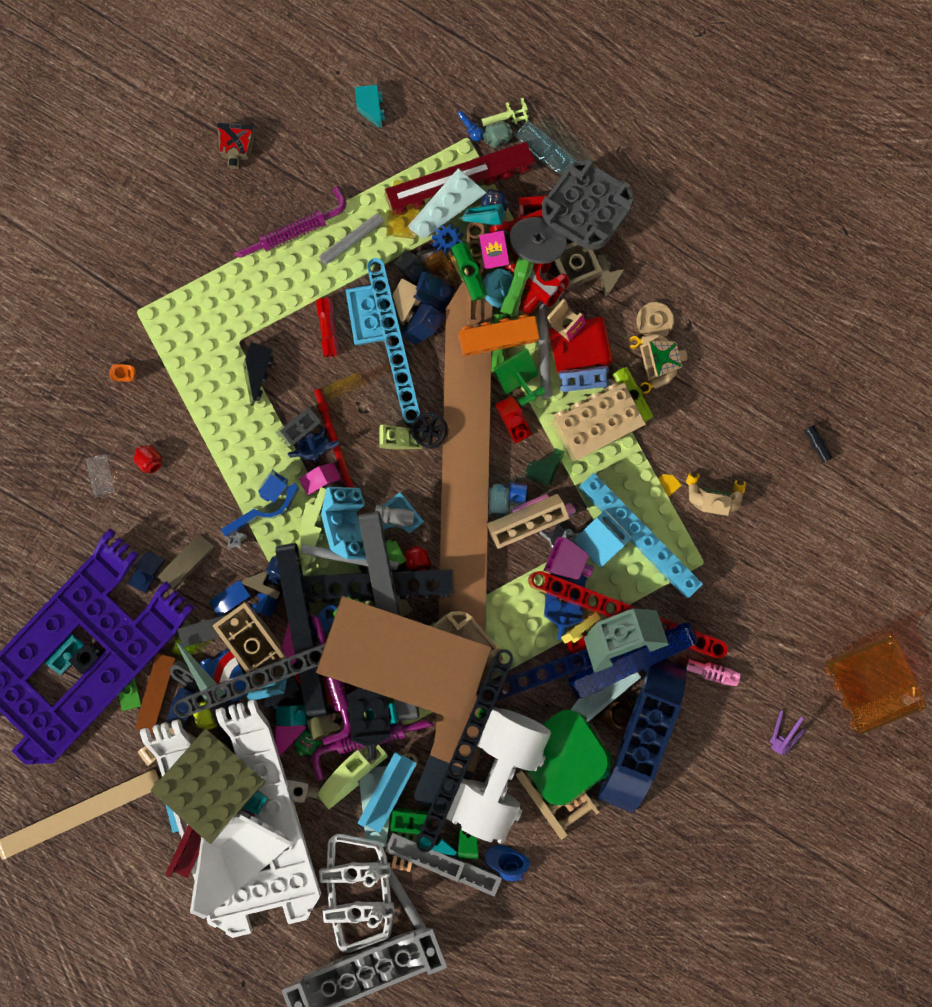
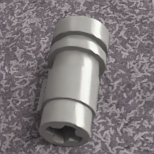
M376 505L375 512H380L383 525L389 523L397 527L413 526V510L389 508V506L383 508L382 505Z

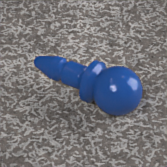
M458 111L460 120L468 128L466 132L470 133V138L475 142L481 141L484 138V130L477 126L476 122L472 124V121L467 118L466 114Z

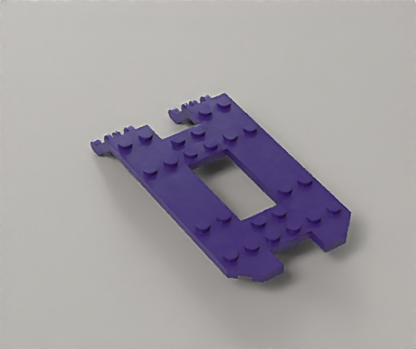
M112 528L101 537L91 557L0 651V713L25 736L12 750L24 764L55 763L178 633V628L182 627L187 617L195 609L192 604H188L181 613L177 610L185 601L183 596H180L171 605L180 593L177 590L173 591L166 600L163 595L171 588L167 581L157 589L147 608L135 620L119 607L108 595L125 578L132 563L139 557V554L136 551H132L124 560L122 555L129 549V545L125 543L119 548L124 542L122 538H118L110 547L108 542L116 535ZM81 625L106 651L64 696L52 706L28 680Z

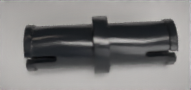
M815 424L804 429L812 444V449H815L822 463L832 459L833 456L825 444L826 440L822 439Z

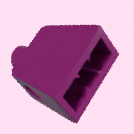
M557 537L543 571L578 580L581 574L589 577L593 572V566L586 563L589 557L588 553L569 539Z

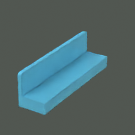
M398 752L394 753L357 824L363 827L368 826L379 833L382 831L417 764L415 761Z

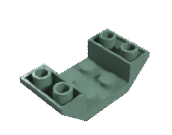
M633 608L597 622L584 637L594 672L613 666L611 658L647 645L651 652L669 645L657 610Z

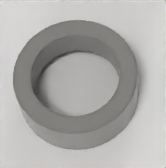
M436 248L423 250L416 254L421 262L438 257Z

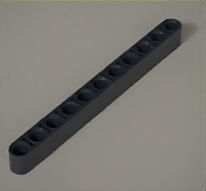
M508 649L498 650L419 832L416 845L421 852H429L435 845L512 665L513 655ZM501 653L509 654L510 660L507 663H501L498 660ZM499 671L502 674L501 680L493 681L490 677L492 672ZM487 689L494 692V697L490 700L483 697V692ZM484 708L486 710L485 717L478 718L475 715L476 709ZM475 726L479 732L476 736H470L467 733V729ZM462 745H468L471 751L468 754H462L459 748ZM459 763L463 769L461 772L456 773L452 770V765ZM452 782L455 788L452 791H447L444 788V784ZM444 800L447 803V807L439 809L436 806V802ZM430 819L438 820L439 825L435 828L430 827L428 824ZM423 837H428L431 840V844L423 846L420 840Z

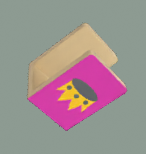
M562 299L547 317L550 326L569 342L586 323L583 314L580 312L576 315L568 308L565 299ZM566 319H571L572 322L565 329L563 327V322Z

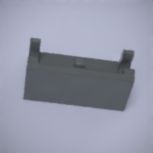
M308 407L303 409L275 433L278 437H282L285 440L284 444L292 446L321 422Z

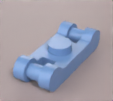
M599 366L578 370H562L559 372V377L562 379L560 389L563 392L608 387L610 386V380L607 379L609 367ZM594 375H600V379L595 380ZM569 378H575V383H570Z

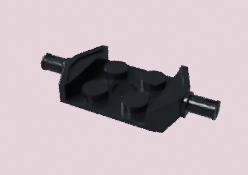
M359 687L347 694L351 741L367 746L369 760H376L377 745L391 737L388 697ZM367 709L375 712L373 720L365 718L364 712Z

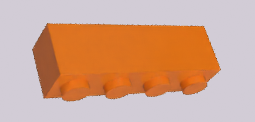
M528 314L521 315L516 320L505 318L499 320V323L496 324L485 322L480 324L481 327L476 328L465 326L458 333L463 357L536 343L539 340L535 316L529 317Z

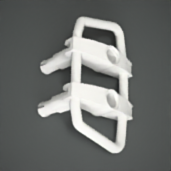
M336 834L328 841L327 868L319 870L320 883H327L329 907L323 909L324 923L333 924L339 949L343 952L351 953L384 941L391 935L393 916L395 915L394 902H391L389 886L391 869L390 863H387L383 846L379 841ZM344 842L375 848L379 863L351 862L335 866L336 843ZM354 868L357 871V876H350L348 869ZM381 878L383 902L356 901L337 906L335 883L364 881L363 884L366 887H372ZM358 908L361 911V916H355L352 913V909ZM385 918L383 933L350 945L345 943L340 923L368 921V927L376 928Z

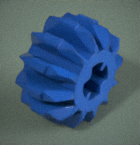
M442 224V231L436 228L435 233L437 235L432 236V240L435 241L433 247H438V254L444 250L445 257L448 255V252L454 256L451 247L464 242L461 240L463 233H458L459 227H455L452 230V224H449L448 229H446L445 225ZM451 237L450 243H445L444 238Z

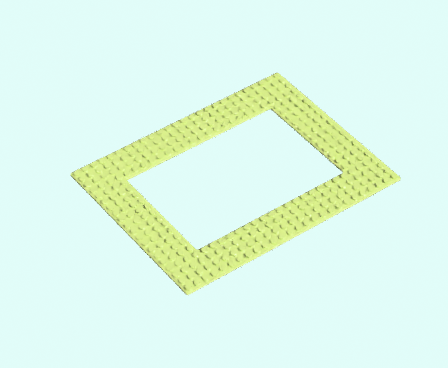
M468 138L347 200L346 209L342 214L325 221L327 226L322 228L320 226V229L316 228V231L313 229V232L309 231V234L306 232V235L302 234V237L299 236L298 239L295 237V240L292 239L291 242L288 240L289 243L285 242L284 245L281 243L282 246L278 245L277 248L275 246V249L271 248L268 252L263 248L243 258L238 257L137 311L145 330L243 515L254 508L262 513H273L279 510L285 503L287 496L286 488L294 483L299 487L290 508L282 516L274 519L259 517L249 524L268 562L273 556H276V546L296 543L303 576L362 573L357 564L317 557L315 563L311 562L310 566L304 564L300 544L303 512L306 503L314 505L319 492L307 496L299 478L306 475L308 471L300 457L290 458L288 456L289 452L296 450L294 445L284 444L285 440L282 437H278L275 433L283 425L262 385L260 390L263 393L260 401H256L254 406L250 405L243 368L246 355L240 346V341L312 304L317 299L323 298L368 274L367 264L371 259H381L385 265L399 258L406 250L410 252L431 241L432 236L437 235L435 231L422 239L408 227L422 209L415 210L414 208L408 210L404 215L397 216L396 214L392 216L384 196L385 189L478 158L479 155ZM486 184L480 186L486 192L489 189L497 190L495 184L490 186H486ZM482 197L444 224L446 229H448L449 224H452V230L455 227H459L458 233H463L461 240L464 242L467 241V229L471 222L463 221L462 216L468 208L480 207ZM507 208V211H504L506 215L504 221L509 222L514 220ZM376 213L382 216V224L328 264L324 265L319 258L322 253ZM482 223L484 226V234L491 233L490 227H492L493 224ZM476 228L470 231L475 236L481 233ZM451 237L444 238L445 243H450ZM473 247L470 249L471 253L473 254L480 253V249L478 247ZM448 252V256L463 282L455 257ZM375 264L371 267V271H374L380 268L381 266ZM484 265L483 278L493 270H505L504 266L486 269ZM525 287L523 289L520 300L528 291V289H526ZM559 300L553 306L547 307V317L560 303ZM492 306V324L494 315H505L500 312L501 307ZM536 307L529 317L535 316L538 329V308ZM518 309L516 317L510 316V320H516L519 316L525 314ZM566 319L563 325L570 324V319ZM548 321V329H550L552 327L550 326V323ZM548 332L551 398L542 399L539 396L535 402L531 401L529 403L593 520L602 512L578 487L591 474L595 473L690 571L700 567L704 563L701 555L632 432L579 460L571 461L551 420L555 419V414L564 409H567L568 412L571 411V406L582 400L585 403L588 402L587 397L599 391L602 394L605 393L606 387L567 392L561 391L560 384H562V379L559 377V373H557ZM539 340L536 343L507 349L508 359L520 351L528 349L538 372V376L526 382L531 391L541 387ZM593 365L580 369L595 368L596 366ZM594 375L595 380L600 379V375ZM569 378V382L575 383V378ZM520 386L521 389H522V391H523V393H524L525 396H526V395H527L526 391L523 389L522 386ZM272 469L288 479L287 486L274 503L272 501H265L260 497V493H258L259 486ZM322 520V523L317 524V527L323 529L322 533L325 536L322 544H318L317 547L330 549ZM630 541L601 568L593 563L590 557H588L586 562L593 566V572L587 577L588 580H586L585 588L628 605L670 583ZM546 563L486 595L485 633L499 649L511 651L513 662L509 670L563 641L557 640V626L544 617L546 593L535 590L528 584L530 574L543 571ZM536 575L534 577V582L536 585L540 586L543 581L542 577L540 575ZM358 582L353 583V591L356 593L361 591V585ZM335 583L333 590L339 594L342 591V587L339 583ZM315 584V593L321 594L323 590L322 586L320 584ZM590 596L588 599V603L591 606L596 604V599L593 596ZM361 597L353 598V600L358 599L364 604L376 607L374 597L372 601H361ZM336 598L334 602L323 603L322 599H315V603H309L310 613L317 616L325 606H339L341 598ZM608 603L606 606V610L609 613L614 611V606L611 603ZM583 608L582 619L595 612ZM334 609L327 611L329 613L328 618H335L332 614L335 611ZM598 614L599 617H600V619H599L597 622H599L600 620H602V619H604V618H606V617L603 616V615ZM577 624L567 627L566 633L570 631L572 628H574ZM315 637L316 644H319V640ZM505 652L502 653V663H507L510 660V656ZM499 672L497 675H495V676H494L493 678H491V679H494V678L500 676L501 673ZM388 697V703L395 702L393 698ZM419 707V718L402 721L403 725L413 723L432 713V711ZM365 711L364 716L367 719V713Z

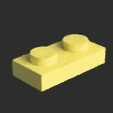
M597 612L586 617L582 622L561 637L566 644L571 640L575 643L583 637L582 632L585 630L589 632L595 625V622L600 619Z

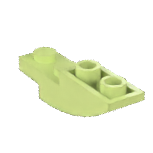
M320 487L314 505L306 503L301 522V548L302 544L317 547L324 540L325 534L322 533L323 529L317 527V524L322 523L321 512L326 494L325 488ZM302 554L304 564L310 566L311 562L315 563L316 556Z
M379 745L376 747V760H369L368 748L361 752L356 750L328 778L318 792V797L328 809L332 808L360 785L358 781L388 757Z

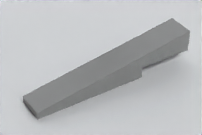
M392 833L385 852L494 897L502 879L496 873L451 855L434 850L421 852L417 848L416 841L396 833Z

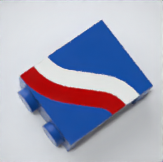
M229 649L219 652V657L213 660L210 657L200 662L201 667L217 684L244 674L237 659ZM238 680L235 683V687L237 690H244L246 683L243 680ZM221 687V689H222V690L226 693V695H227V690H226L225 688H222V687ZM247 693V694H244V695H242V696L236 697V698H234V699H231V700H232L233 702H235V701H237V700H239V699H241V698L247 696L248 693Z

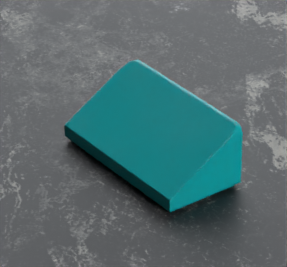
M72 633L45 661L46 665L59 675H62L71 665L68 660L85 643Z

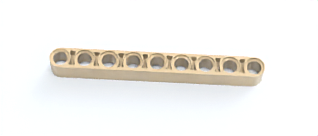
M156 769L0 839L1 859H6L150 793V790L160 780Z

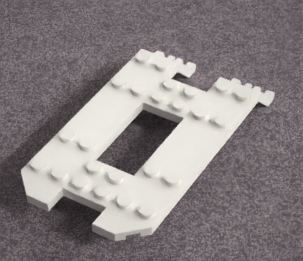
M255 699L248 701V708L251 712L249 715L245 712L244 704L238 703L237 710L235 705H230L228 708L232 719L228 720L224 708L216 709V716L221 727L230 736L236 756L266 781L258 791L267 796V800L259 815L254 814L255 818L262 821L260 825L264 822L274 827L273 832L277 829L287 834L285 838L293 843L269 863L270 867L263 868L206 917L209 925L222 929L226 932L225 934L232 938L250 934L253 931L248 914L283 906L288 924L307 920L321 896L319 884L269 721L259 710ZM180 719L172 721V728L175 734L170 733L167 723H162L161 728L159 725H154L153 733L156 739L151 737L149 728L140 729L144 745L157 758L162 777L194 742L183 729ZM173 811L182 838L188 824ZM198 858L192 869L194 880L196 876Z

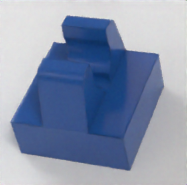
M264 593L258 594L257 597L260 600L258 604L253 603V608L258 613L272 617L279 600Z

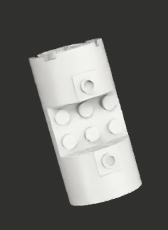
M493 707L477 744L478 747L495 757L485 783L462 779L446 819L454 824L460 823L463 831L488 842L497 839V842L500 844L504 843L515 820H519L522 813L520 802L506 793L508 779L512 780L516 770L515 767L529 771H536L538 766L542 767L546 757L543 753L551 731L524 715L507 709Z

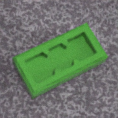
M136 677L119 694L122 711L141 707L142 703Z

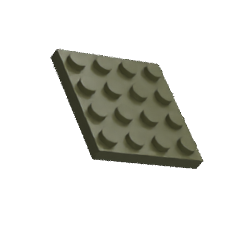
M205 729L150 791L209 844H212L266 781Z

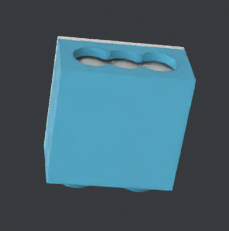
M604 510L573 541L579 548L589 554L593 563L601 568L632 537Z

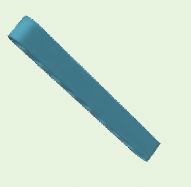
M373 258L367 264L369 279L402 416L407 424L413 425L415 419L408 420L406 414L409 411H414L417 417L420 416L419 407L385 266L381 259ZM377 264L381 266V270L373 272L371 267ZM377 283H384L386 287L384 290L378 291L375 289ZM382 301L390 303V307L387 309H382L379 305ZM387 319H391L395 324L393 327L388 328L384 326V322ZM392 337L399 340L398 345H389V339ZM401 356L404 360L402 364L396 365L393 363V358ZM400 374H405L408 377L405 383L398 382L397 377ZM406 392L412 395V399L409 402H405L401 398Z

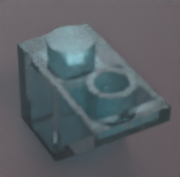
M495 484L492 488H489V514H508L509 488H505V485Z

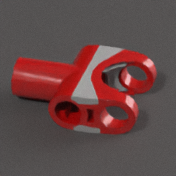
M551 262L535 263L530 277L524 286L528 291L520 300L519 310L525 315L528 314L530 316L540 302H543L547 307L553 306L569 285L570 278L565 273L560 274L551 281H547Z

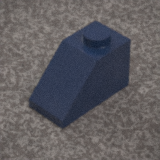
M421 303L401 335L412 344L417 345L436 332L445 316L433 306Z
M184 686L179 688L171 704L166 722L172 724L173 720L180 719L185 730L191 715L183 718L178 717L174 712V705L177 700L195 693L194 691ZM182 702L178 704V709L180 712L185 713L189 710V706L187 703Z

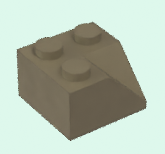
M575 242L566 245L563 255L554 261L558 275L565 273L570 278L569 285L565 291L598 278L602 273L594 251L583 248Z

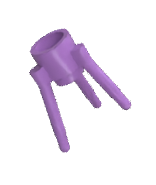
M783 710L779 713L775 730L770 740V743L773 744L771 749L782 756L790 751L791 747L806 731L803 728L789 742L804 720V717L801 716L786 739L781 736L777 739L784 714Z

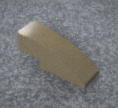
M198 535L163 570L158 578L163 582L167 581L171 585V589L176 590L185 578L190 576L213 550L214 546L202 535Z

